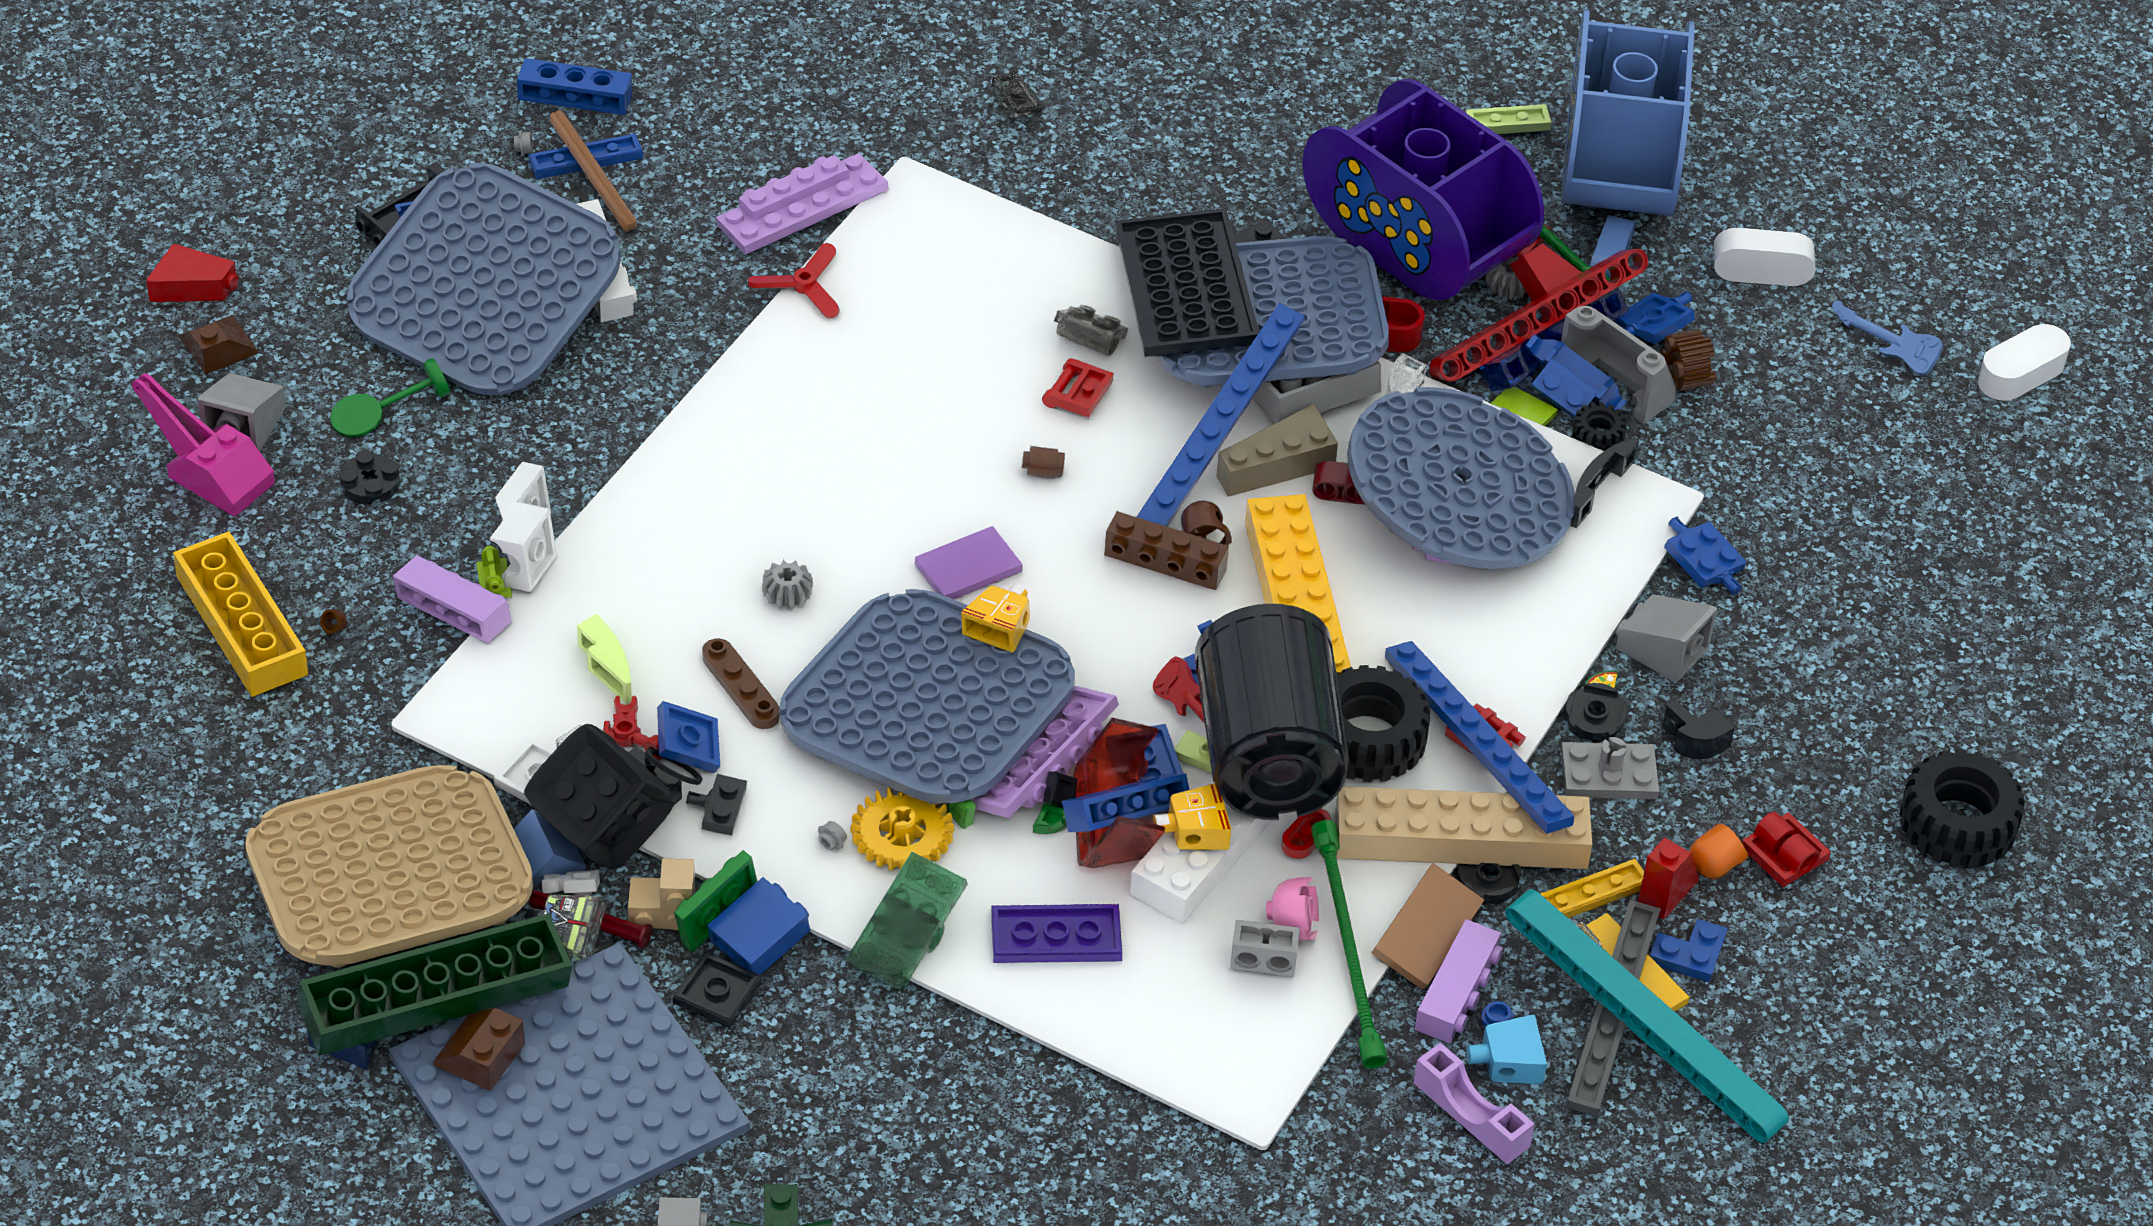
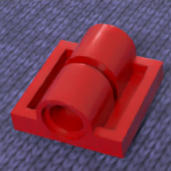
M1777 812L1767 814L1757 824L1754 833L1742 840L1748 855L1782 887L1787 886L1828 861L1831 851L1789 812L1783 816H1780Z

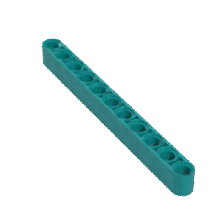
M1528 889L1505 909L1508 921L1614 1016L1622 1020L1631 1031L1755 1140L1766 1143L1789 1122L1788 1113L1781 1104L1536 890Z

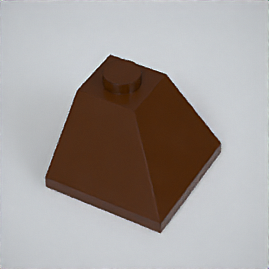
M233 315L180 335V340L205 374L258 354V349Z

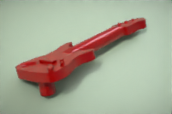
M1175 656L1167 662L1153 682V691L1161 698L1171 701L1179 715L1186 716V708L1189 706L1204 723L1202 704L1199 700V685L1193 679L1188 663L1184 659Z

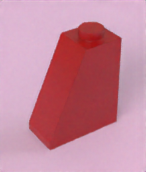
M1543 243L1535 249H1532L1530 245L1516 254L1518 260L1510 264L1511 269L1532 301L1582 273ZM1584 282L1582 285V291L1586 295L1588 292V286ZM1562 295L1559 298L1561 308L1565 305V299Z
M172 244L146 280L149 301H224L229 293L236 289L239 276L236 274L235 261Z
M1664 838L1647 856L1638 902L1660 908L1659 918L1663 920L1698 883L1699 877L1692 853Z

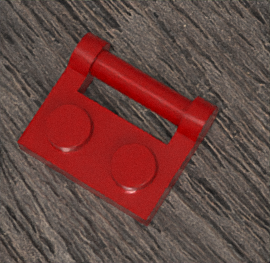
M1070 358L1063 365V372L1055 384L1042 396V402L1049 408L1058 406L1089 418L1112 384L1114 373ZM1079 375L1067 395L1062 393L1071 379Z

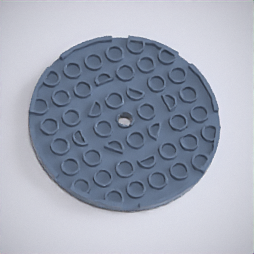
M1418 387L1414 392L1402 394L1399 391H1395L1381 397L1368 406L1360 415L1348 442V467L1354 486L1364 503L1393 534L1437 558L1449 561L1455 565L1483 569H1506L1530 564L1548 555L1562 541L1574 515L1575 493L1572 480L1565 464L1559 463L1551 452L1553 449L1552 445L1522 418L1504 407L1498 410L1482 403V397L1462 391L1437 387Z

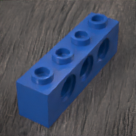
M529 58L524 59L517 78L518 100L620 115L626 114L633 94L632 73Z
M1165 774L1062 801L1068 832L1092 831L1169 810L1170 797L1173 794L1190 790L1187 774Z

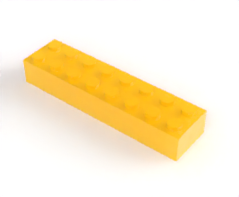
M1306 494L1247 499L1245 527L1265 604L1292 605L1307 610L1320 618L1330 632L1336 673L1340 675L1342 670L1351 667Z

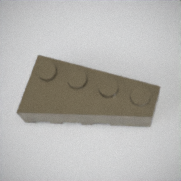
M1315 404L1220 451L1218 454L1216 477L1229 497L1314 474L1318 463L1323 461L1336 462L1338 442Z

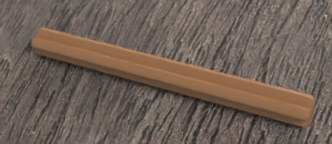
M561 110L552 112L550 114L551 124L621 228L626 232L631 229L634 230L637 227L636 218L569 119Z

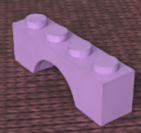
M1442 1043L1437 1044L1417 1059L1414 1084L1507 1165L1530 1148L1535 1123L1511 1103L1506 1107H1498L1484 1099L1470 1082L1464 1062Z

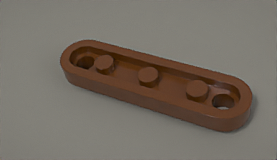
M721 638L708 640L702 647V660L754 727L759 729L774 727L780 719V707L730 642Z

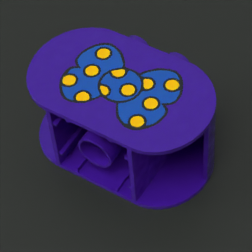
M1401 79L1392 83L1382 93L1377 112L1348 130L1337 126L1323 127L1313 133L1305 145L1302 160L1304 181L1313 205L1326 225L1339 238L1347 240L1348 244L1355 248L1360 245L1366 249L1372 256L1374 263L1401 281L1404 286L1423 297L1434 300H1445L1453 297L1534 243L1543 228L1544 202L1540 185L1533 169L1520 151L1444 97L1416 80Z

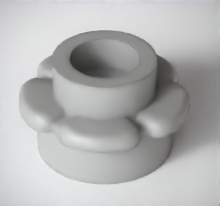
M520 130L519 135L514 136L515 152H521L522 157H525V154H533V139L531 132Z
M828 821L825 825L818 827V840L826 849L832 850L836 848L840 850L843 848L842 843L847 839V834L839 824L834 821Z

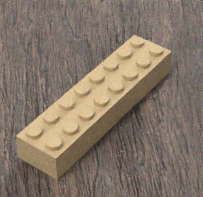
M1343 786L1337 795L1335 807V824L1340 845L1336 858L1476 865L1483 862L1497 863L1500 866L1519 864V866L1588 869L1592 849L1589 797L1556 795L1574 815L1573 826L1546 834L1509 793Z

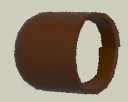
M1205 500L1196 501L1188 505L1182 512L1181 528L1183 532L1206 539L1208 534L1219 529L1225 534L1219 543L1227 546L1232 543L1231 532L1222 523L1223 514L1220 508L1213 502Z

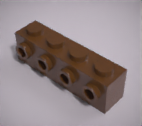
M1116 511L1106 530L1104 555L1217 590L1227 571L1229 546Z

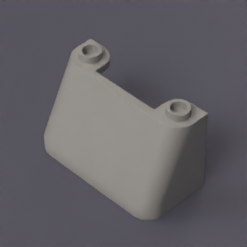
M1590 306L1577 307L1565 316L1561 342L1565 343L1567 347L1593 366H1599L1635 391L1631 402L1637 405L1633 413L1635 419L1645 424L1674 402L1677 388L1665 358L1660 353Z

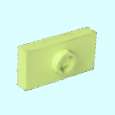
M1187 730L1175 748L1178 760L1212 773L1207 738Z

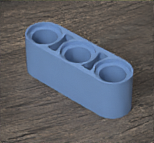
M1608 215L1590 266L1593 267L1621 250L1629 249L1636 221ZM1607 269L1605 274L1611 278L1610 271Z

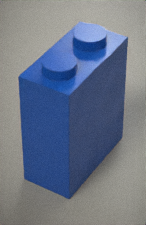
M762 877L707 925L710 942L738 966L761 975L810 932L809 913L801 903H793L779 884H771Z

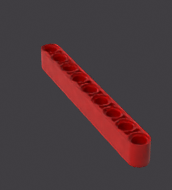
M1627 249L1613 254L1435 357L1429 365L1430 376L1438 382H1451L1462 378L1531 338L1534 334L1536 335L1562 320L1575 308L1588 305L1643 273L1648 266L1646 253L1641 249ZM1629 256L1633 258L1632 268L1628 265ZM1607 269L1610 271L1611 274L1609 282L1605 278V272ZM1584 282L1588 286V292L1586 295L1582 291V285ZM1561 295L1565 299V305L1563 308H1561L1559 304V298ZM1538 308L1542 312V319L1540 322L1536 318V311ZM1515 322H1517L1519 326V332L1517 335H1515V333L1513 332V325ZM1492 335L1496 339V345L1494 348H1492L1489 343L1490 337ZM1468 349H1470L1473 354L1471 362H1469L1466 357V352ZM1445 362L1448 363L1450 368L1447 376L1443 372Z

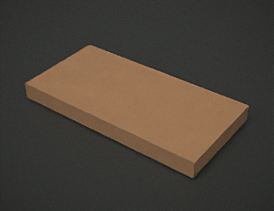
M1432 863L1371 953L1417 987L1424 990L1442 965L1465 919L1471 921L1484 899Z

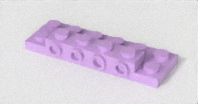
M860 153L842 161L835 155L828 158L819 157L813 165L804 169L797 167L791 171L790 175L781 179L772 178L767 182L766 186L757 190H746L739 197L740 206L717 216L716 223L726 236L746 255L889 190L888 181Z
M1075 686L1068 703L1000 782L987 791L985 795L970 799L976 804V810L1010 818L1021 806L1031 809L1036 803L1043 802L1045 788L1047 787L1048 771H1056L1067 775V771L1074 764H1081L1083 762L1085 753L1093 745L1098 746L1102 742L1104 731L1101 723L1119 706L1116 695Z

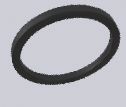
M651 748L646 750L645 757L662 771L693 785L701 784L702 776L689 765L667 759L685 769L694 778L679 774L660 763L652 756H659V750Z

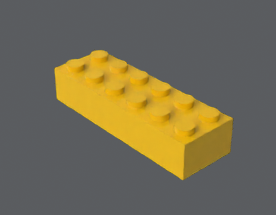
M230 531L173 552L176 576L251 697L308 675L306 650Z

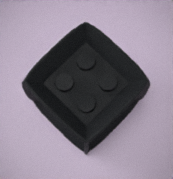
M584 724L571 733L534 773L524 789V795L528 801L558 832L572 844L583 850L590 859L608 869H615L626 862L661 825L676 802L675 797L666 786L627 750L617 745L611 736L592 724Z

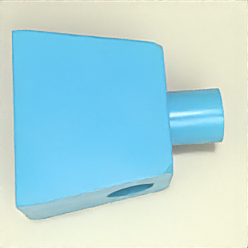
M1535 1015L1487 1025L1484 1030L1482 1044L1467 1045L1468 1064L1486 1063L1489 1078L1493 1082L1543 1084L1547 1062Z

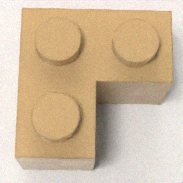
M662 858L661 878L631 877L628 902L629 921L642 926L651 924L652 928L678 930L674 912L683 900L689 899L695 894L694 859Z

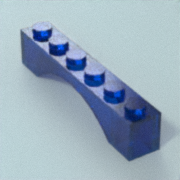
M1619 287L1586 305L1596 309L1612 321L1629 310ZM1565 318L1539 332L1536 336L1544 340L1561 342ZM1531 338L1480 367L1491 391L1514 387L1531 376L1534 370L1541 364L1526 349V344Z

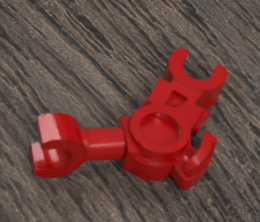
M616 696L614 699L616 714H613V727L611 728L610 721H604L603 731L611 736L619 746L628 747L636 744L644 748L645 752L649 748L659 750L658 735H653L650 738L642 734L641 728L637 726V697L632 696L631 703L623 705L620 703V696ZM653 755L658 761L662 758V757Z

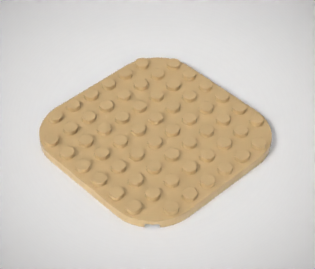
M437 765L417 768L281 804L262 815L261 823L255 829L250 828L246 837L247 858L282 946L293 956L314 964L331 965L340 968L347 964L374 959L382 955L407 950L431 942H438L442 939L471 933L493 925H501L527 903L533 890L530 863L493 785L488 779L473 770L470 774L457 771V766Z

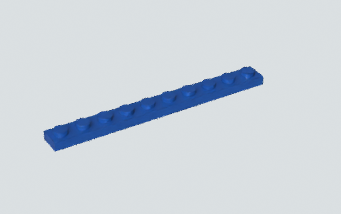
M1280 302L1278 303L1136 517L1168 527L1304 322V315Z
M1413 641L1386 648L1385 659L1396 671L1403 674V678L1407 679L1409 677L1417 684L1416 689L1420 688L1423 691L1430 708L1546 834L1573 826L1574 815Z

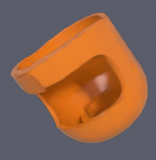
M1720 823L1692 843L1689 850L1692 853L1697 872L1708 879L1721 878L1733 867L1740 865L1748 858V852L1737 835L1729 827Z

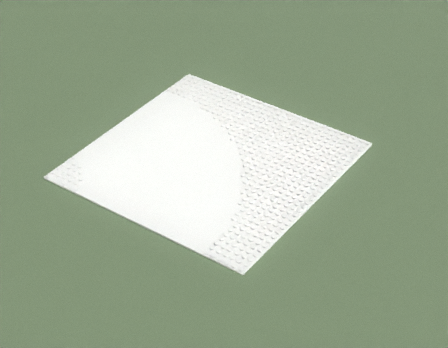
M901 157L883 176L888 181L889 190L859 203L824 242L830 243L836 248V255L816 281L838 304L840 308L839 314L834 318H826L805 294L798 293L794 287H783L555 540L557 556L532 591L511 589L512 597L505 599L509 603L512 622L488 644L469 635L392 721V729L494 779V776L530 738L556 750L571 733L584 724H592L603 731L604 721H610L612 728L614 724L613 714H616L614 699L617 695L588 670L587 653L578 646L577 625L597 614L617 637L625 653L630 671L631 694L636 696L638 701V711L636 713L637 726L641 728L642 734L650 738L653 735H658L657 707L662 701L718 718L719 769L715 773L692 767L702 776L701 784L693 785L682 781V799L673 806L666 819L639 850L660 860L662 858L694 859L695 877L703 881L715 876L728 859L737 856L744 850L752 856L758 881L764 877L771 884H779L793 903L799 902L806 908L809 913L808 920L811 933L1259 1150H1266L1358 1015L1325 861L1316 848L1310 855L1301 859L1287 856L1281 848L1283 833L1298 818L1296 811L1279 814V820H1272L1184 924L1130 895L1132 870L1165 834L1155 833L1153 816L1168 814L1169 810L1092 831L1068 832L1066 827L1056 833L1038 834L1033 833V824L1044 802L1036 803L1031 809L1021 806L1010 818L975 809L973 824L966 829L961 828L952 818V823L955 827L953 842L948 845V852L941 854L940 860H930V866L928 867L919 864L918 870H912L911 867H907L906 872H901L899 867H895L891 871L888 870V865L886 864L878 867L876 866V860L872 862L865 859L866 854H860L857 851V845L852 842L853 835L850 832L852 815L857 813L858 804L865 808L866 796L872 802H875L876 790L880 792L882 797L886 798L888 786L796 746L785 734L781 718L772 728L759 729L754 727L702 660L703 645L708 640L714 638H721L730 642L780 707L781 698L789 684L864 604L886 593H889V596L906 594V589L935 592L916 567V556L993 526L1023 564L1022 572L954 600L969 605L990 586H997L1008 591L1014 584L1023 586L1028 593L1027 598L1029 599L1030 620L1026 629L1053 640L1065 649L1075 669V686L1116 695L1119 706L1101 723L1104 731L1102 742L1098 746L1093 745L1085 753V758L1081 764H1074L1067 771L1068 776L1078 779L1075 798L1120 786L1105 743L1107 733L1166 724L1174 749L1187 730L1206 737L1205 724L1188 706L1186 708L1187 715H1179L1171 701L1155 694L1153 682L1171 658L1177 656L1183 659L1195 653L1197 641L1201 636L1197 625L1210 619L1214 622L1223 615L1243 607L1265 604L1245 527L1247 499L1306 494L1351 667L1358 669L1360 665H1369V668H1377L1378 665L1386 667L1387 671L1393 672L1395 670L1394 667L1385 659L1386 648L1413 641L1472 706L1478 703L1485 709L1489 707L1505 723L1511 722L1518 727V731L1526 736V739L1521 746L1513 743V750L1527 764L1566 706L1571 692L1578 688L1617 630L1619 624L1623 621L1668 554V551L1664 548L1667 540L1678 535L1668 525L1669 521L1678 516L1684 525L1687 526L1703 502L1704 495L1695 489L1632 464L1622 477L1612 472L1595 490L1591 513L1578 528L1573 527L1572 523H1570L1559 545L1540 560L1527 565L1506 569H1483L1455 565L1451 562L1432 561L1426 559L1424 551L1413 550L1411 544L1393 534L1370 511L1367 505L1326 501L1315 497L1312 491L1314 474L1228 497L1216 477L1219 452L1275 424L1272 418L1252 399L1168 525L1170 528L1182 531V512L1188 505L1196 501H1210L1220 508L1223 514L1222 523L1230 530L1232 543L1228 545L1227 571L1217 590L1105 556L1106 530L1116 511L1135 517L1138 515L1224 385H1212L1204 388L1195 383L1183 381L1168 373L1161 365L1158 357L1144 356L1120 247L915 160ZM813 255L809 258V260H808L801 268H804V267L806 266V264L810 261V259L813 257ZM1381 357L1378 360L1381 363L1380 393L1320 413L1338 442L1336 462L1348 463L1347 450L1352 430L1360 415L1376 400L1395 391H1399L1401 394L1414 392L1418 387L1457 389ZM1070 358L1114 373L1112 384L1089 418L1058 406L1049 408L1042 402V396L1055 384L1063 372V365ZM1079 375L1071 379L1062 393L1067 395ZM1483 400V402H1482V403H1485V404H1487V405H1490V406H1492V407H1494V408H1496V409H1498V410H1501V409H1502V408H1500V407H1498V406H1495V405H1493V404H1491V403H1488V402H1486V401H1484V400ZM1519 416L1535 428L1552 445L1553 449L1551 452L1559 463L1565 464L1575 493L1585 469L1604 451ZM1030 446L1054 448L1058 449V452L1065 453L1063 475H1055V478L1027 475V469L1021 468L1023 451H1029ZM1216 529L1208 534L1206 539L1219 543L1225 534ZM784 559L786 563L791 564L796 560L798 566L806 565L808 573H811L813 577L812 595L810 599L805 600L803 607L795 604L792 610L788 606L778 609L776 603H768L766 596L762 592L764 571L770 569L772 563L781 565ZM620 699L621 704L628 705L622 699ZM1431 708L1426 749L1423 757L1419 759L1418 764L1413 769H1407L1405 774L1397 778L1391 776V779L1388 781L1380 782L1379 779H1373L1372 782H1363V779L1355 777V780L1346 778L1344 786L1507 793L1506 789L1474 755L1445 736L1447 725ZM1360 716L1347 720L1354 726L1369 731H1381L1393 727L1388 722L1371 716ZM636 744L628 747H622L628 752L631 751L634 747H638L643 752H645L644 748ZM664 758L659 760L660 763L675 772L694 778L677 764ZM1179 760L1183 773L1187 774L1190 790L1206 786L1213 779L1212 773ZM717 774L747 780L746 792L732 836L701 829L704 807L686 804L689 791L707 795L713 788ZM891 788L893 794L898 795L899 791ZM1337 796L1321 808L1330 814L1333 822H1335ZM939 803L938 808H940L943 804L947 805V803ZM828 821H834L839 824L847 834V839L842 843L843 848L840 850L836 848L832 850L826 849L818 840L819 826L825 825ZM880 831V834L884 837L888 832ZM916 838L913 844L920 841L921 839ZM1337 859L1368 999L1390 967L1371 952L1432 863ZM1434 863L1450 875L1453 874L1459 865ZM1312 877L1313 881L1309 883V886H1316L1319 922L1312 921L1311 931L1318 932L1315 940L1298 941L1294 977L1230 969L1236 920L1274 924L1273 920L1267 919L1266 903L1267 901H1272L1273 893L1278 885L1287 879ZM1119 904L1122 961L993 963L991 905Z

